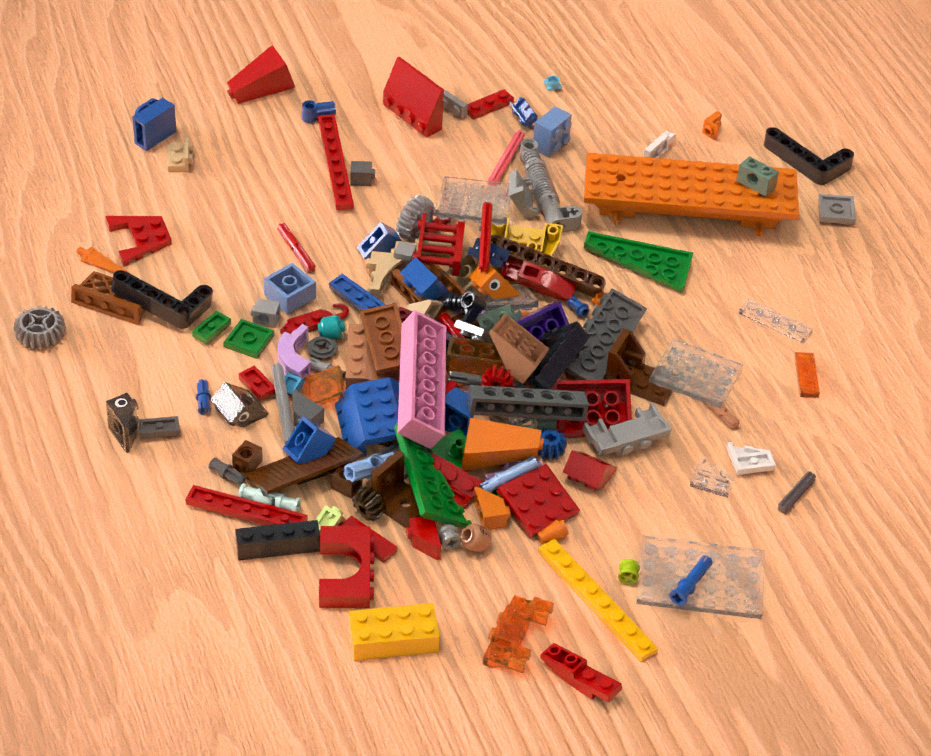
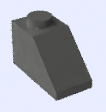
M294 390L292 392L294 426H297L302 416L321 425L324 422V408Z

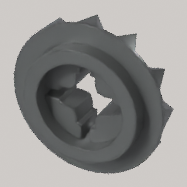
M323 336L313 338L307 346V351L311 357L314 356L315 359L322 358L323 360L325 358L332 359V356L337 354L338 349L334 339Z

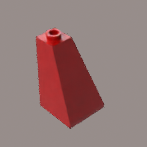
M273 45L227 82L229 88L227 93L238 104L295 88L287 64Z

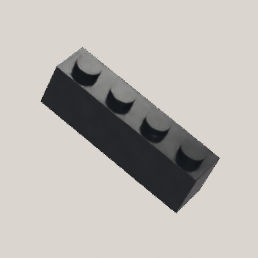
M318 520L235 529L238 561L320 552Z

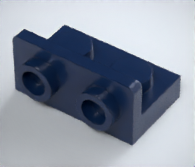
M477 238L474 246L469 247L467 254L479 259L480 238ZM491 243L490 264L504 268L511 252Z

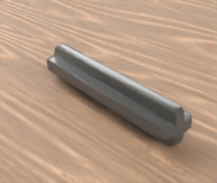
M811 471L806 472L780 501L778 510L782 513H787L813 484L816 475Z

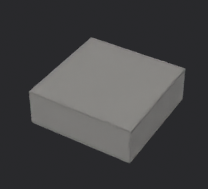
M399 241L394 251V258L412 261L417 245Z

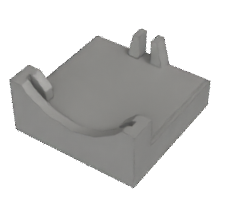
M514 170L509 172V197L524 219L538 215L539 208L533 206V193L529 189L533 181H529L530 177L522 178L519 172Z

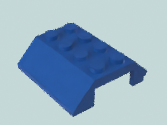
M390 377L351 384L338 397L339 400L335 403L343 440L364 453V457L367 456L366 445L397 440L394 426L398 422L400 382Z

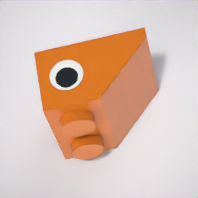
M490 265L487 273L480 272L478 266L469 276L473 281L471 285L485 297L489 295L493 299L518 297L520 295Z

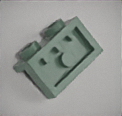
M506 305L479 314L477 320L482 329L491 331L505 313L516 322L522 317V313L520 310L513 311L511 305Z

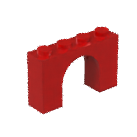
M321 526L320 555L350 556L359 563L360 569L353 576L344 579H319V608H370V600H374V587H370V582H374V569H370V564H374V552H370V547H374V535H370V526Z

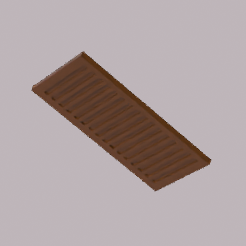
M337 437L332 449L323 457L298 464L288 456L244 473V476L265 493L271 494L362 458L364 453Z

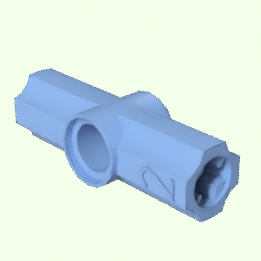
M394 453L373 454L368 459L349 463L344 467V475L351 482L365 478L371 479L373 469L380 466L388 456Z

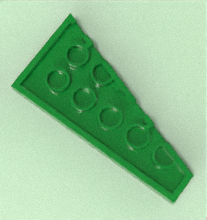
M588 231L584 242L585 249L683 293L693 252Z

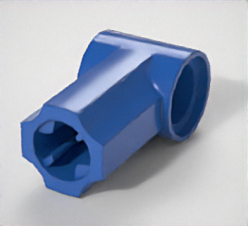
M307 100L302 104V120L306 123L315 122L318 116L336 115L334 101L316 103L315 101Z

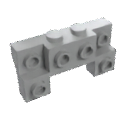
M652 403L649 409L644 411L640 407L636 408L634 414L636 419L612 425L609 427V430L601 418L593 426H589L588 422L584 423L582 431L590 446L594 445L601 457L611 453H615L616 456L626 455L634 450L646 449L651 446L652 441L670 436L672 428L668 421L660 415L655 404Z

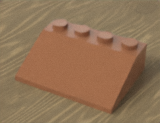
M506 313L489 332L506 370H510V376L514 377V381L521 382L522 384L536 369L549 350L547 346Z
M349 324L345 390L351 384L389 377L400 382V370L380 375L376 374L363 325Z

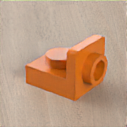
M716 111L704 120L702 133L713 140L718 138L719 128L722 124V114Z

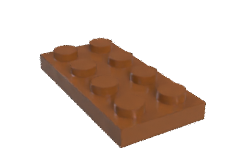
M392 303L359 311L376 374L380 375L400 370L402 321L397 304Z

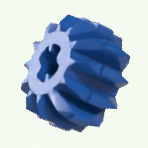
M550 428L548 431L542 429L540 438H544L542 450H538L537 455H541L542 459L548 458L550 461L552 458L558 460L560 456L564 455L565 448L567 447L564 433H559L558 429L552 431Z

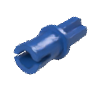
M200 379L197 383L198 393L196 394L198 413L206 415V409L207 414L211 411V394L209 393L208 381Z

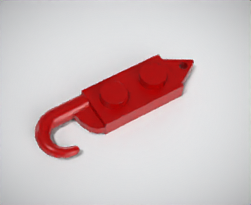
M341 303L332 305L334 308L338 307L343 310V312L335 314L341 320L348 316L349 309L346 305ZM319 309L287 319V323L280 329V334L284 332L292 334L302 324L308 327V332L318 330V323L321 322V319L333 316V314L327 310Z

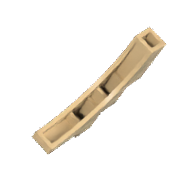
M424 232V233H428V234H437V235L453 236V235H448V234H438V233ZM415 238V243H410V244H415V245H417V250H418L419 239H416V238ZM423 240V244L452 247L451 243ZM396 241L395 249H396V247H397L399 241ZM391 248V253L372 251L371 258H367L366 269H369V277H371V282H373V284H369L368 292L379 300L383 291L391 282L392 271L396 269L402 271L411 262L394 258V248ZM421 252L423 256L428 255L449 259L451 256L449 254Z

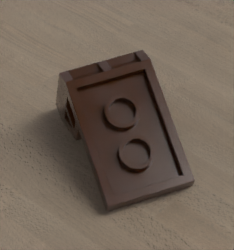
M623 328L608 352L605 379H630V393L632 395L665 406L679 382V377L646 365L645 351L633 333Z

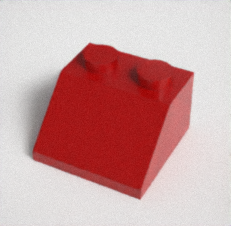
M571 450L563 473L568 475L567 479L577 483L579 480L585 482V487L596 490V488L603 489L617 467L587 453Z

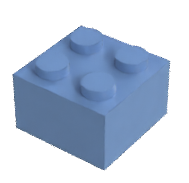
M555 106L535 122L533 139L538 143L539 153L550 157L557 153L561 147L569 143L572 114Z
M294 263L263 279L264 295L271 301L280 302V309L287 315L316 299V282Z

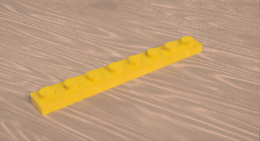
M555 539L538 547L540 556L640 662L657 653L658 647Z

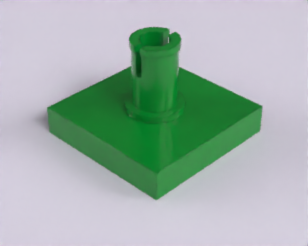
M459 428L444 436L432 449L427 448L430 455L433 452L455 466L462 468L467 438Z

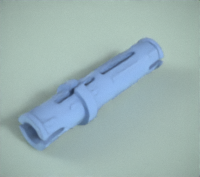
M531 456L506 471L496 473L491 479L480 483V486L491 493L498 489L499 486L538 468L539 465L534 456Z

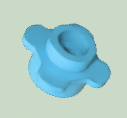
M551 75L544 80L547 90L562 88L560 78Z

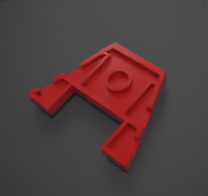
M105 216L109 232L128 228L135 244L134 248L119 251L123 267L129 265V262L134 259L137 261L142 259L146 253H154L172 244L162 216Z

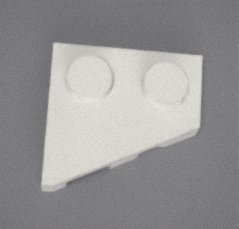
M727 442L726 449L737 475L775 470L776 465L770 450L756 449L745 445V448L733 446V442Z

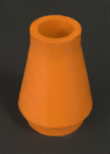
M556 520L537 533L541 544L553 539H565V536L569 535L563 520Z

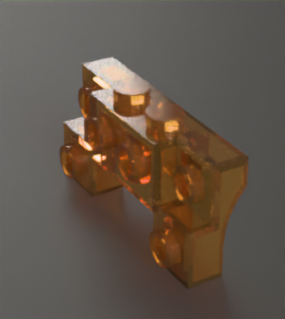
M514 595L504 612L499 613L496 628L492 627L488 639L491 642L483 656V665L491 668H507L523 674L525 664L531 658V649L520 646L529 628L530 621L546 626L548 616L553 612L554 603L535 596L531 601Z

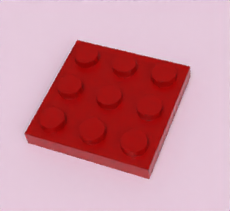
M547 463L499 486L497 489L498 494L503 498L505 504L509 506L510 511L530 539L537 536L538 532L554 521H566L580 512L576 503Z

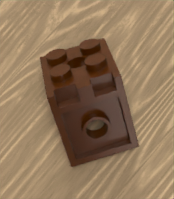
M398 450L393 455L388 456L380 466L373 469L371 472V488L377 491L386 502L387 509L384 514L406 528L409 527V518L421 516L412 486L404 481L405 454ZM408 503L410 506L403 507L401 504Z

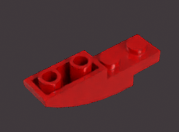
M507 260L501 272V276L506 280L535 288L536 293L566 302L569 298L572 299L571 296L574 295L576 285L565 278L526 261L520 264Z
M554 642L540 655L543 662L555 674L592 700L597 696L610 702L622 690V683L589 667L587 659Z

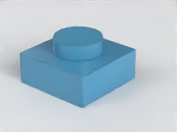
M289 372L285 375L287 394L292 396L294 390L300 391L305 381Z

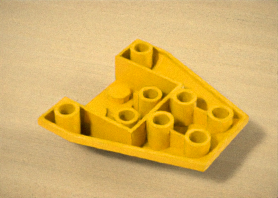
M492 215L491 235H500L550 256H553L561 242L563 225L545 223L544 230L510 225L509 217ZM495 266L496 271L501 275L503 268ZM506 280V281H508V282L511 283V284L522 285V284H519V283H515V282Z

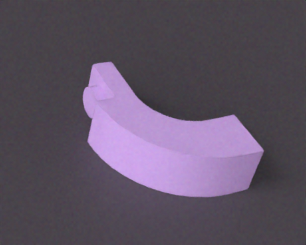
M303 324L298 329H295L292 334L284 332L278 342V363L283 366L284 376L289 372L305 381L311 375V361L296 353L309 340L308 327Z

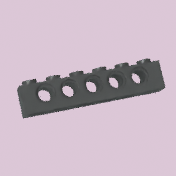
M480 385L469 386L466 400L470 415L585 421L589 406L585 392Z

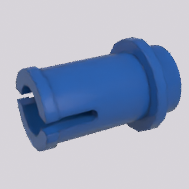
M571 296L572 299L569 298L567 300V305L576 312L577 316H587L589 313L588 305L582 303L577 297Z

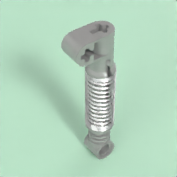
M524 139L521 142L520 159L525 163L526 176L530 177L529 181H533L530 187L539 209L543 211L546 222L563 225L562 232L578 230L582 219L581 208L578 206H559V196L546 163L540 157L537 141L534 139Z

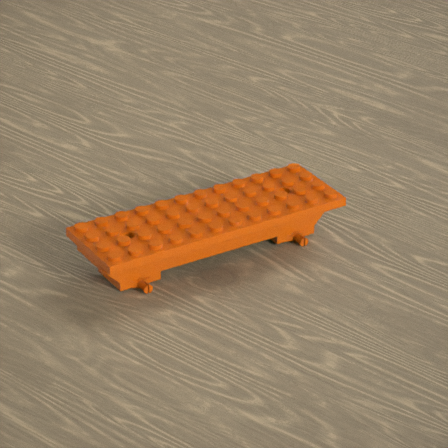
M586 153L584 203L595 204L600 209V215L614 217L613 223L615 225L616 222L617 225L621 224L622 217L635 218V212L740 220V226L755 228V235L758 236L759 232V236L763 234L762 229H776V224L783 219H799L797 169L771 167L779 171L777 185L771 193L764 196L737 182L739 164Z

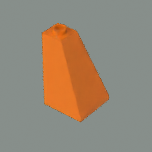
M470 418L461 469L470 471L524 460L531 456L537 457L538 450H542L544 438H540L542 430Z

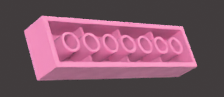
M414 310L402 323L398 433L432 449L445 436L446 326Z

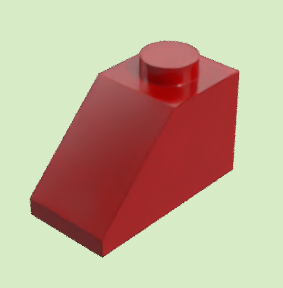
M423 517L409 518V527H406V537L411 539L412 547L435 560H441V543L435 521Z

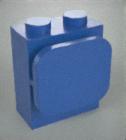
M163 97L159 100L151 98L136 109L135 115L132 116L134 143L146 151L176 132L175 105Z

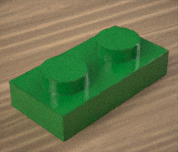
M215 311L192 330V337L207 345L231 325V318Z

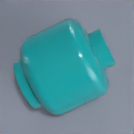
M338 315L323 317L321 322L318 323L319 335L329 339H341L344 332L347 331L345 320L341 321Z

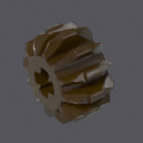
M365 486L361 488L352 498L353 506L357 509V512L368 521L374 522L376 519H379L387 509L386 502L382 499V496L371 487Z

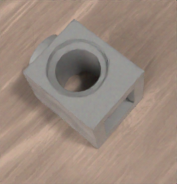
M258 298L256 305H253L251 308V316H253L254 323L260 326L276 328L280 317V302Z

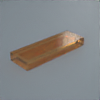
M795 352L794 359L800 397L819 398L820 391L814 353Z

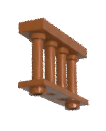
M424 263V266L451 293H466L439 265ZM399 269L392 271L391 285L410 304L427 300L424 297L420 299L413 292L415 288L413 286L409 288L403 282L405 278L400 274L401 271ZM441 307L434 320L438 322L439 315L447 311L448 308Z

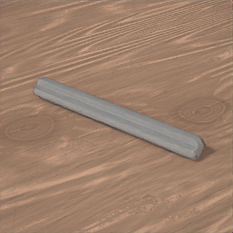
M280 363L272 365L271 369L283 440L286 443L294 428L283 366Z

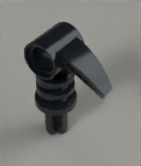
M466 292L465 294L450 293L448 296H440L436 300L442 302V307H447L449 311H465L461 321L471 324L486 306V301L472 292Z

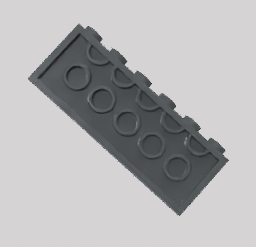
M613 288L608 294L604 293L600 300L602 304L600 307L596 305L591 314L593 316L592 319L588 318L583 326L589 335L588 341L564 372L578 380H602L606 375L609 350L623 328L633 333L645 314L646 307Z

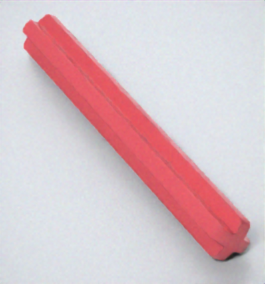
M522 130L515 132L487 182L491 187H495L525 137V133Z

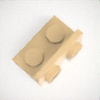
M185 136V144H168V172H189V164L193 163L192 154H189L193 153V143H189V136Z

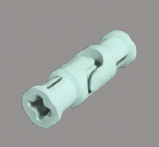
M245 483L241 485L238 492V497L298 513L301 507V498L286 497L285 494L279 492L267 494L260 488L248 487Z

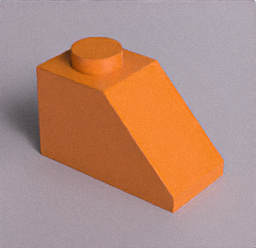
M475 487L473 501L481 525L489 530L507 527L508 518L511 517L509 506H505L503 498L482 488Z

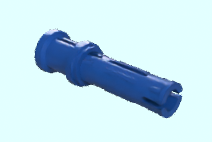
M702 556L687 577L680 579L677 588L669 593V597L674 604L678 606L686 604L688 596L695 592L696 584L713 565L710 557Z

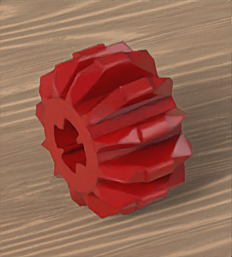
M494 365L492 369L487 368L485 373L482 374L481 379L483 381L481 386L513 387L514 377L510 376V370L504 371V366L498 369Z

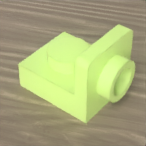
M325 505L316 518L319 531L321 526H338L340 522L343 523L346 520L342 516L343 512L335 506L331 509Z

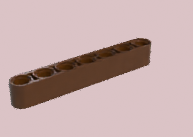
M491 235V243L515 253L510 254L508 260L520 264L526 261L545 268L576 285V291L588 296L596 297L597 293L604 292L606 281L601 275L500 235Z

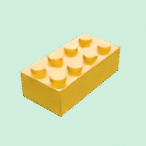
M434 603L349 611V633L354 661L439 652L440 636Z

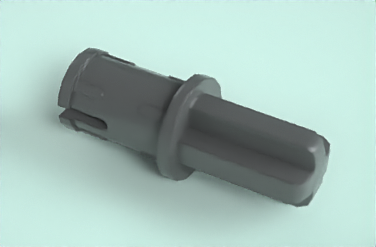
M213 458L209 463V469L221 475L222 479L228 478L239 486L246 480V477L235 471L232 465H227L217 458Z

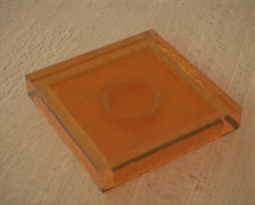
M339 365L303 378L305 381V397L320 406L345 397L342 371Z

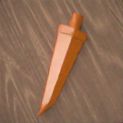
M82 247L77 249V253L82 255L81 261L112 273L118 270L126 271L93 247H90L88 250Z

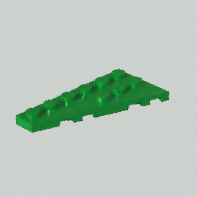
M397 422L394 430L400 450L405 454L404 463L420 516L440 523L454 525L461 529L472 524L471 520H466L463 513L465 510L462 505H458L453 499L455 494L442 472L436 470L433 466L435 461L432 456L426 454L423 445L399 434Z

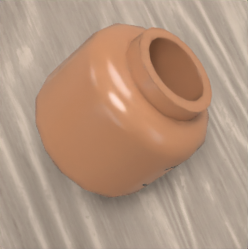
M470 524L463 529L461 540L465 548L475 552H484L490 546L492 536L488 528L479 524Z

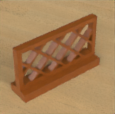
M93 271L80 285L74 284L71 287V303L134 324H138L141 321V315L146 311L141 308V305L123 300L122 297L116 294L113 295L112 287H109V285H112L113 277ZM95 278H96V279H99V280H102V281L93 282V280H94ZM105 286L106 288L97 289L96 287Z

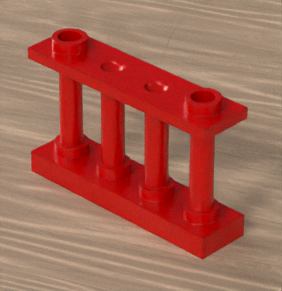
M423 213L422 220H418L417 230L420 231L418 250L417 253H413V259L416 257L421 263L449 266V268H453L452 276H459L466 218L459 217L458 224L454 225L425 222L426 213ZM424 230L452 232L453 236L424 233ZM423 240L451 243L452 247L423 244ZM421 252L449 254L451 256L450 259L423 256Z

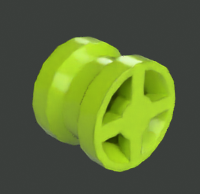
M632 559L622 560L619 564L618 580L626 585L637 583L639 580V563Z

